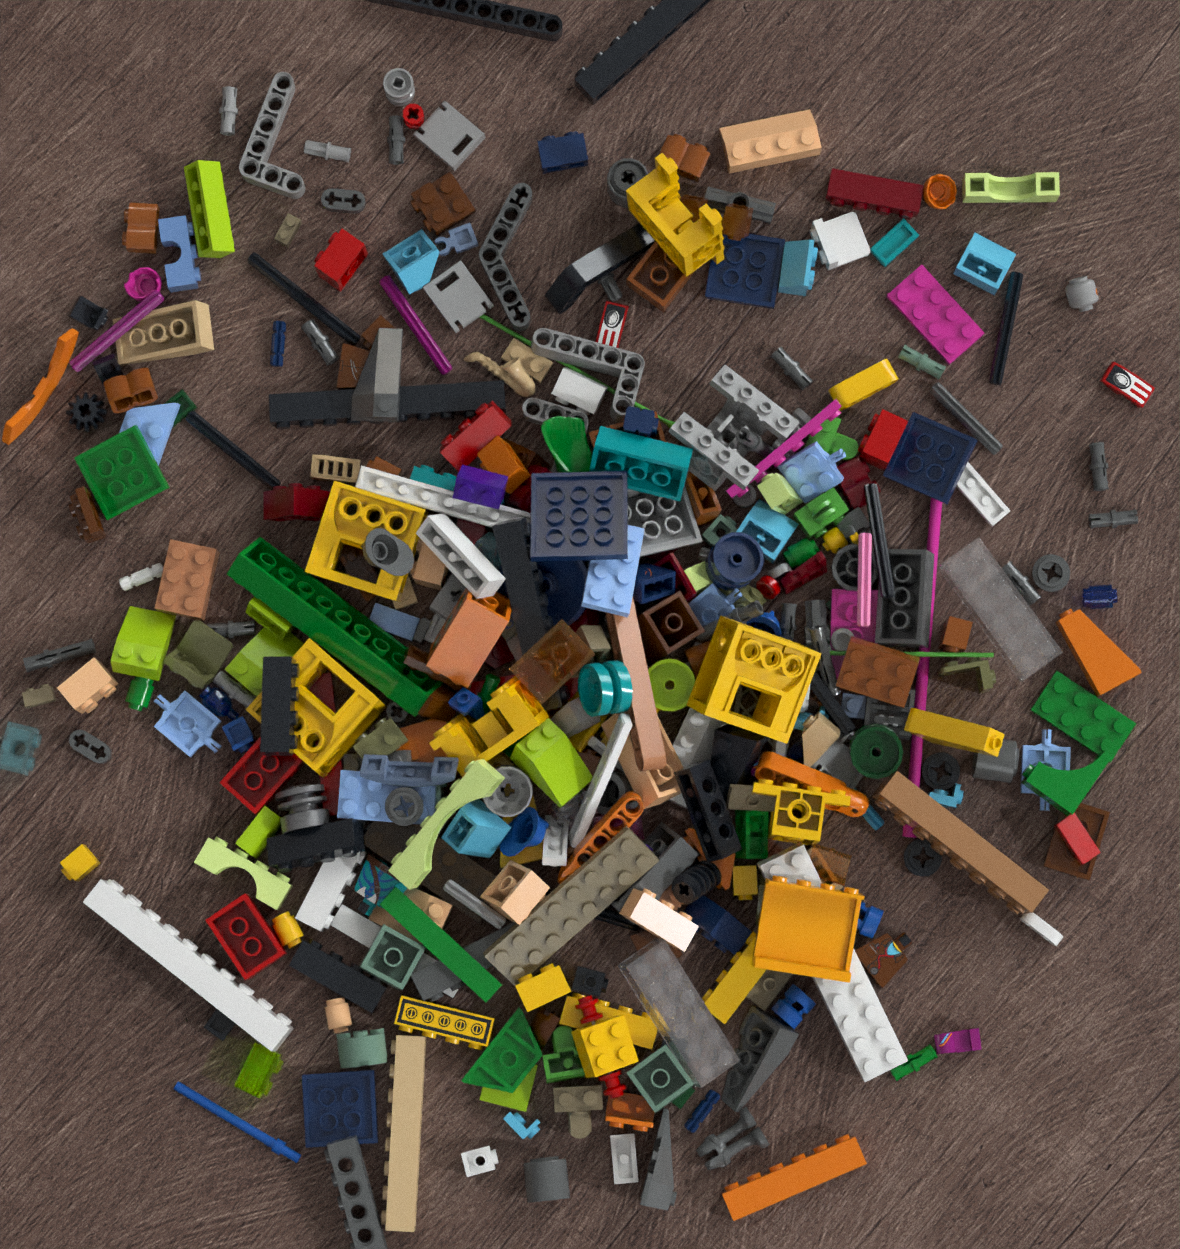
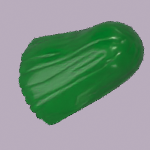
M555 416L542 422L541 430L546 445L555 461L557 473L589 472L592 455L586 438L584 421L577 417Z

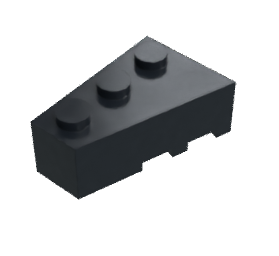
M730 724L715 729L710 763L725 803L730 784L746 785L752 773L751 770L759 759L760 752L769 737Z

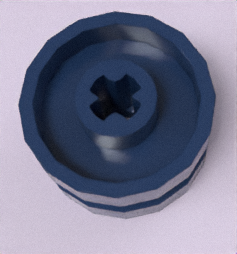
M742 532L726 534L707 554L705 560L707 575L717 587L726 591L745 588L761 572L764 563L763 551L759 543L750 535Z

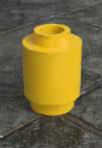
M289 911L272 919L274 923L272 927L282 946L288 945L290 949L302 942L300 938L304 934L294 915L291 916Z

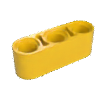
M885 359L830 388L828 392L833 401L837 399L842 405L838 409L842 411L887 388L899 379L889 360Z

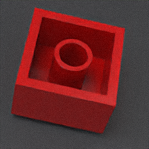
M343 228L339 233H333L328 241V244H330L325 252L320 251L314 260L316 263L314 267L318 276L340 292L368 256L365 244Z
M882 409L880 415L875 413L868 428L871 434L870 436L865 434L859 446L858 452L861 453L859 459H864L866 463L885 471L908 421Z

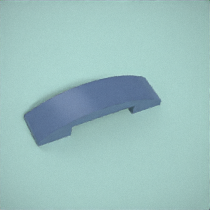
M364 754L360 777L394 786H435L455 780L459 759L457 757H434V762L389 761L387 755Z

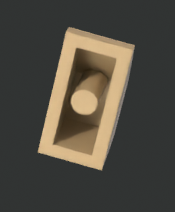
M820 712L815 716L811 714L802 724L804 726L802 732L804 765L811 767L840 737V729Z

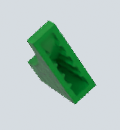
M1106 751L1100 752L1088 765L1076 770H1058L1046 766L1039 761L1033 765L1029 764L1022 773L1024 779L1021 783L1060 812L1070 816L1073 815L1113 756Z

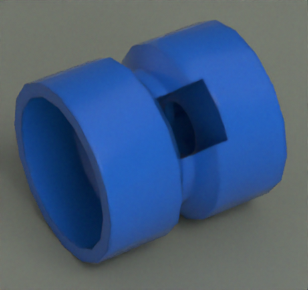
M861 901L859 915H862L863 919L861 921L858 918L857 929L859 934L872 939L884 911L874 906L867 908L865 903Z
M792 984L784 993L785 999H779L771 1010L791 1028L795 1029L803 1020L802 1014H808L816 1003L796 985ZM797 1002L796 1008H793L791 1005Z

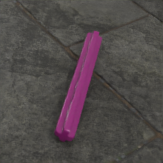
M389 275L383 277L379 281L381 287L442 375L449 373L452 370L451 364Z
M154 290L69 362L70 366L76 372H80L164 301L162 294Z

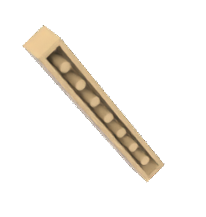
M396 1035V1040L391 1041V1054H395V1064H390L389 1077L394 1079L393 1088H389L388 1103H392V1113H387V1127H391V1136L386 1137L385 1151L390 1152L389 1161H385L384 1176H388V1186H383V1200H387L386 1210H382L381 1225H385V1231H416L426 1036Z

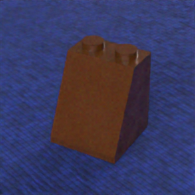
M681 591L637 617L647 666H650L705 632Z

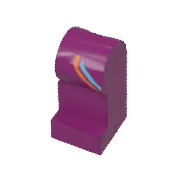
M979 1028L934 1035L936 1054L982 1050Z

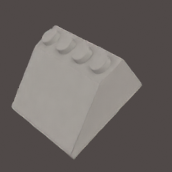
M685 486L681 501L628 489V525L644 528L640 557L703 542Z

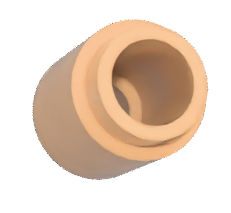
M345 997L327 1000L325 1012L328 1029H334V1034L348 1031V1026L352 1025L349 1005L346 1003Z

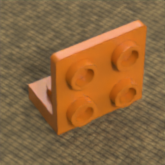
M624 1093V1095L612 1099L608 1095L605 1121H609V1126L623 1128L624 1124L633 1125V1130L647 1132L648 1127L653 1128L654 1111L642 1095Z

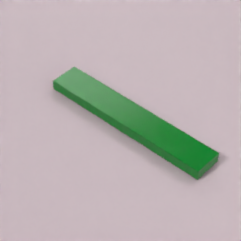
M397 887L380 903L392 917L483 1001L487 1002L502 986L495 977Z

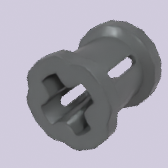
M393 701L387 707V716L392 718L395 723L402 724L408 719V713L403 709L401 711L402 717L395 716L393 718V709L395 707L397 709L402 708Z

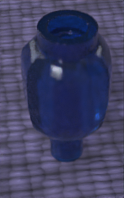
M207 686L199 695L202 698L203 706L214 715L219 717L227 716L232 721L239 716L232 709L233 703L231 699L221 689Z

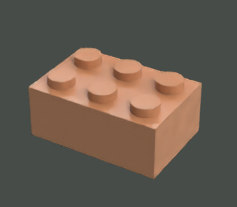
M170 539L155 609L158 612L204 621L220 554L219 551L210 547Z

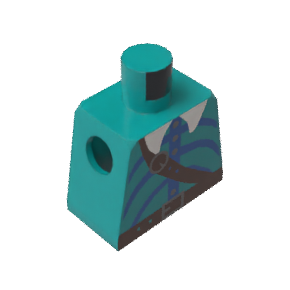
M370 854L365 861L354 888L357 893L365 897L358 910L367 916L372 914L376 905L383 908L380 903L395 887L402 893L407 889L405 885L388 871L391 868L390 865Z

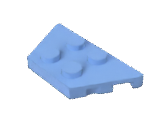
M168 403L132 408L126 412L119 433L137 425L159 466L180 404Z

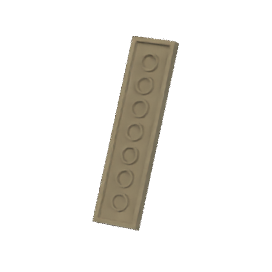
M626 825L531 910L527 919L522 921L520 925H513L483 952L484 957L514 986L520 984L519 978L530 973L532 974L659 862L658 857Z

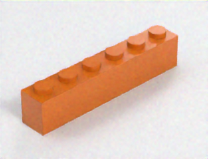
M845 1134L835 1139L836 1144L827 1147L825 1143L813 1148V1154L805 1157V1154L801 1153L791 1158L792 1163L783 1166L782 1162L769 1167L770 1172L764 1175L757 1172L746 1177L747 1182L739 1185L736 1181L725 1186L726 1191L721 1194L732 1220H738L866 1165V1160L856 1137H849L848 1134Z

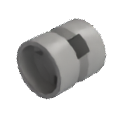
M395 68L387 72L383 85L388 101L395 106L409 104L415 95L411 74L401 68Z

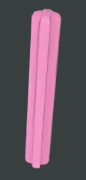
M860 533L858 536L857 626L869 627L872 551V535L870 533Z

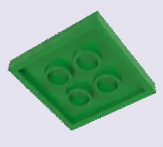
M137 425L74 457L106 520H110L170 488Z

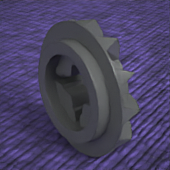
M1048 554L1036 561L1033 566L1032 577L1035 585L1043 591L1055 592L1064 588L1068 583L1070 568L1062 557ZM1055 565L1054 573L1059 577H1052L1051 580L1046 582L1047 574L1042 570H1049Z
M400 787L388 795L385 801V811L393 823L408 826L415 823L423 813V800L417 791L409 787ZM401 796L406 803L414 802V805L408 808V817L404 810H395V808L401 805Z

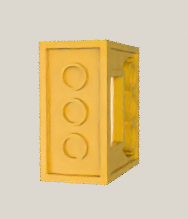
M334 481L305 572L400 603L409 573L403 576H394L381 569L377 583H373L338 572L336 568L343 546L347 544L362 549V543L365 542L368 533L375 528H383L405 542L415 557L420 538L416 532L427 518L429 512L407 503ZM356 504L358 507L357 512L354 515H348L349 506ZM376 511L380 512V519L375 523H371V514ZM396 519H402L403 526L398 530H394L393 522Z
M720 615L687 706L703 715L787 744L821 653L799 643ZM739 684L761 691L752 718L730 711Z
M309 638L293 656L296 663H299L300 668L299 678L295 680V687L299 689V700L295 701V711H298V725H294V735H297L298 745L297 749H294L293 752L316 773L325 778L356 743L355 740L365 733L387 707ZM327 670H330L354 691L353 695L336 714L309 691L311 686ZM262 692L246 708V711L260 723ZM302 725V728L296 732L297 727ZM317 740H320L319 744L316 747H313L314 743Z

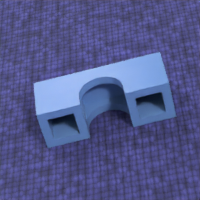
M186 215L158 219L163 246H175L181 249V257L177 262L164 265L169 291L178 292L197 289V281H201V273L199 267H195L194 259L198 258L196 244L192 245L191 236H195L193 222H189Z

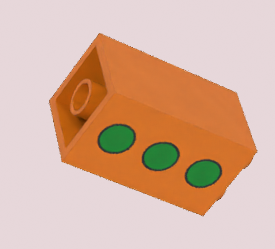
M466 588L431 644L426 666L432 672L450 678L456 685H463L468 688L509 623L512 611L509 598L496 592L494 596L476 599Z

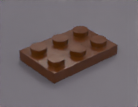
M1080 803L1074 813L1099 849L1110 812ZM1059 811L1056 824L1068 816ZM1054 827L1043 867L1090 881L1097 856L1080 866Z

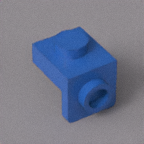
M464 687L448 701L451 708L464 716L469 715L478 720L485 715L481 698Z
M244 716L222 726L235 753L238 751L241 754L247 752L253 746L252 744L256 742Z

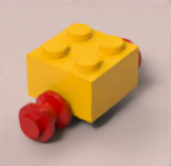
M592 995L579 998V1004H576L575 1008L582 1011L583 1017L580 1019V1023H588V1025L571 1031L585 1076L586 1078L598 1077L599 1081H605L607 1088L603 1091L604 1096L609 1095L610 1099L624 1095L623 1090L627 1089V1086L620 1083L619 1076L622 1074V1071L619 1068L639 1061L624 1015L612 1016L598 1022L597 1019L604 1017L603 1013L597 1012L595 1007L599 1002L598 998L593 999Z

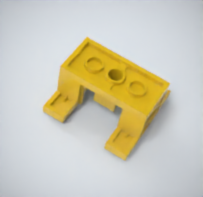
M663 153L655 157L656 169L626 190L628 209L687 277L710 259L716 264L724 260L725 248L722 235L723 227L721 225L722 217L715 208L711 209L705 204L699 208L700 219L693 223L690 220L693 218V215L680 201L681 196L678 193L680 190L679 176L677 175L678 166L672 158L667 159Z
M517 674L490 694L492 699L487 702L491 709L490 712L477 721L469 715H458L433 734L435 739L429 744L434 751L441 747L448 757H457L459 759L457 771L463 778L466 774L464 770L471 761L490 760L538 727L550 716L530 690L527 674L523 677Z
M759 779V782H754L752 787V794L776 797L774 811H770L768 839L790 843L801 842L804 845L811 846L820 842L824 809H826L825 804L849 807L851 796H845L846 791L831 789V793L821 792L822 788L807 786V790L797 789V784L783 782V786L773 785L772 780ZM792 810H798L801 818L794 817Z

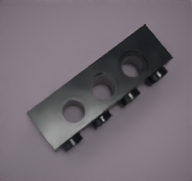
M709 759L693 763L674 772L707 862L724 859L742 850Z

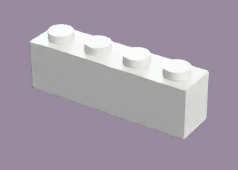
M445 513L427 516L416 532L420 539L476 599L494 596L506 579Z
M359 852L356 856L349 858L337 857L333 862H323L295 918L322 932L324 928L329 929L335 917L331 914L335 906L338 908L341 906L345 895L342 893L346 885L351 886L356 877V873L353 871L357 863L360 865L363 863L367 852Z

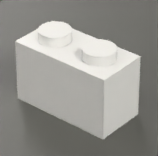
M565 367L562 369L551 394L556 396V401L568 405L570 402L577 406V411L589 415L590 412L593 414L597 412L608 387Z

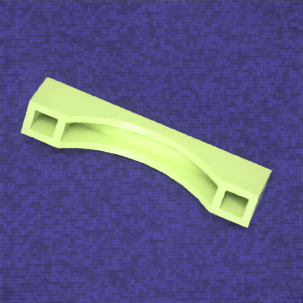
M484 759L476 760V762L473 760L467 765L464 770L466 774L461 780L457 779L450 787L451 793L447 798L443 797L436 804L435 809L437 810L432 816L429 815L420 825L422 829L417 835L413 834L407 840V848L403 853L399 852L392 859L391 863L393 865L388 871L409 890L417 888L432 870L434 844L445 822L467 803L480 798L490 797L505 779Z

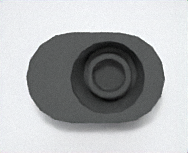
M375 528L368 533L365 542L361 546L363 556L368 564L373 567H379L394 576H403L410 572L413 568L414 556L410 547L405 542L383 528Z

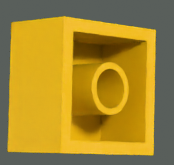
M551 963L541 968V974L535 977L530 973L518 979L520 984L515 987L527 1012L572 992L559 965L555 967Z

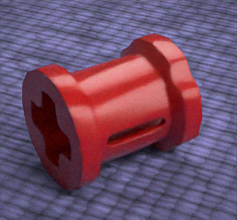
M413 103L407 105L403 110L405 125L409 129L418 130L425 119L422 107ZM410 114L418 115V119H410Z

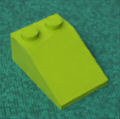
M130 606L116 639L111 657L113 672L159 681L176 615Z
M264 627L236 655L225 670L257 697L262 692L263 657H293L304 643L291 632L282 641Z
M549 718L516 744L510 756V759L560 808L585 788L593 778L566 734Z

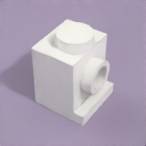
M490 1145L461 1153L467 1177L495 1170V1164L499 1163L496 1149L491 1150ZM478 1156L484 1157V1165H478L476 1163V1158Z

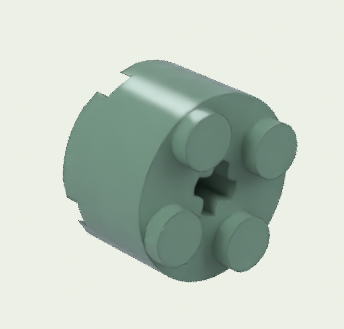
M384 1028L372 1029L370 1034H368L367 1030L353 1031V1036L350 1035V1032L336 1034L341 1068L387 1062Z

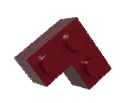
M290 483L288 487L274 486L273 490L263 492V520L277 522L291 520L321 521L330 491L321 490L320 486H306V488H303L301 483Z

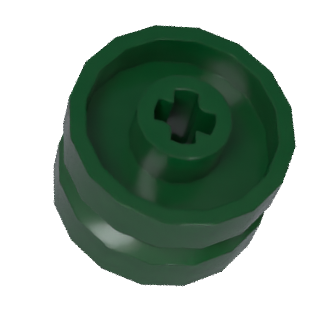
M871 723L863 725L855 731L850 740L849 754L852 764L859 773L868 778L880 779L890 776L898 769L902 762L903 748L899 737L893 729L884 724ZM880 748L881 752L878 751V755L874 756L872 749Z

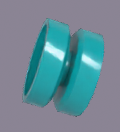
M615 660L602 664L592 663L583 665L578 677V692L585 712L591 717L603 716L608 713L627 712L631 706L633 688L630 674L624 663Z

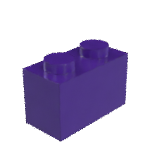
M462 465L456 477L452 498L499 510L505 495L508 476Z

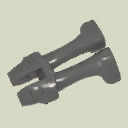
M747 1107L740 1110V1118L733 1126L717 1136L713 1133L705 1137L704 1142L696 1149L699 1157L711 1153L713 1149H716L718 1152L716 1156L713 1155L704 1163L708 1171L718 1167L724 1168L729 1165L731 1157L749 1146L758 1145L761 1148H766L770 1145L758 1126L743 1138L726 1146V1143L746 1129L757 1125Z

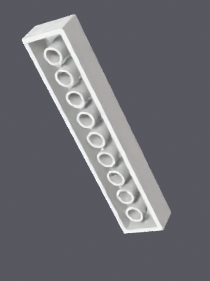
M801 842L757 863L765 881L766 878L772 879L773 875L787 877V882L796 883L797 879L811 881V886L820 887L822 883L804 844ZM853 948L850 972L852 973L850 983L816 977L812 978L861 1079L867 1082L907 1062L908 1059Z
M101 879L83 901L84 904L271 1052L278 1050L294 1029L290 1025L292 1021L282 1013L275 1014L271 1010L273 1006L263 998H255L253 996L254 990L244 983H240V985L234 981L236 976L227 969L222 968L220 970L215 966L217 961L208 954L203 953L201 955L196 950L199 947L192 941L179 938L180 932L170 924L165 923L163 925L159 922L161 917L151 909L144 910L140 907L143 903L132 894H127L126 896L122 892L124 888L116 881Z

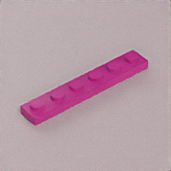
M835 399L755 467L759 472L753 480L757 483L760 482L763 477L768 475L765 470L771 465H774L775 468L786 460L784 455L789 450L797 451L805 444L802 440L810 434L813 437L823 428L820 424L826 419L831 422L839 416L841 412L838 409L842 407L839 401ZM734 484L726 492L731 498L736 495L740 498L750 488L747 486L743 491Z

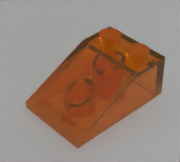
M561 619L509 670L543 704L585 665L595 653Z

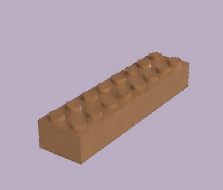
M895 771L890 776L885 777L872 794V797L876 799L874 803L884 811L890 810L895 814L893 818L903 826L907 824L913 828L912 833L921 840L926 839L932 843L931 848L940 855L946 854L951 858L949 862L959 870L963 868L969 872L968 877L978 885L983 883L989 888L987 892L998 900L1002 898L1006 901V907L1013 913H1032L1049 891L1044 885L900 772Z

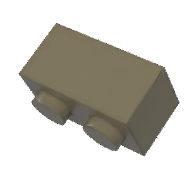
M288 213L274 238L275 241L289 248L302 224L301 219Z
M48 684L41 685L39 689L35 690L34 688L25 689L26 692L22 693L26 708L56 701L54 689Z

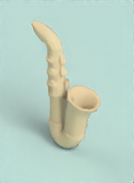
M479 352L471 353L464 358L466 362H480L481 366L486 367L488 371H491L500 380H504L518 395L522 397L534 395L535 383L529 377V373L525 372V368L522 367L520 357L513 358L501 366H498L490 357H486Z

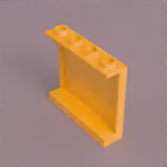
M773 875L772 879L766 878L752 966L850 983L852 974L850 972L861 900H864L865 896L859 893V889L845 887L844 891L835 890V885L821 883L820 887L811 886V881L797 879L796 883L787 882V877Z

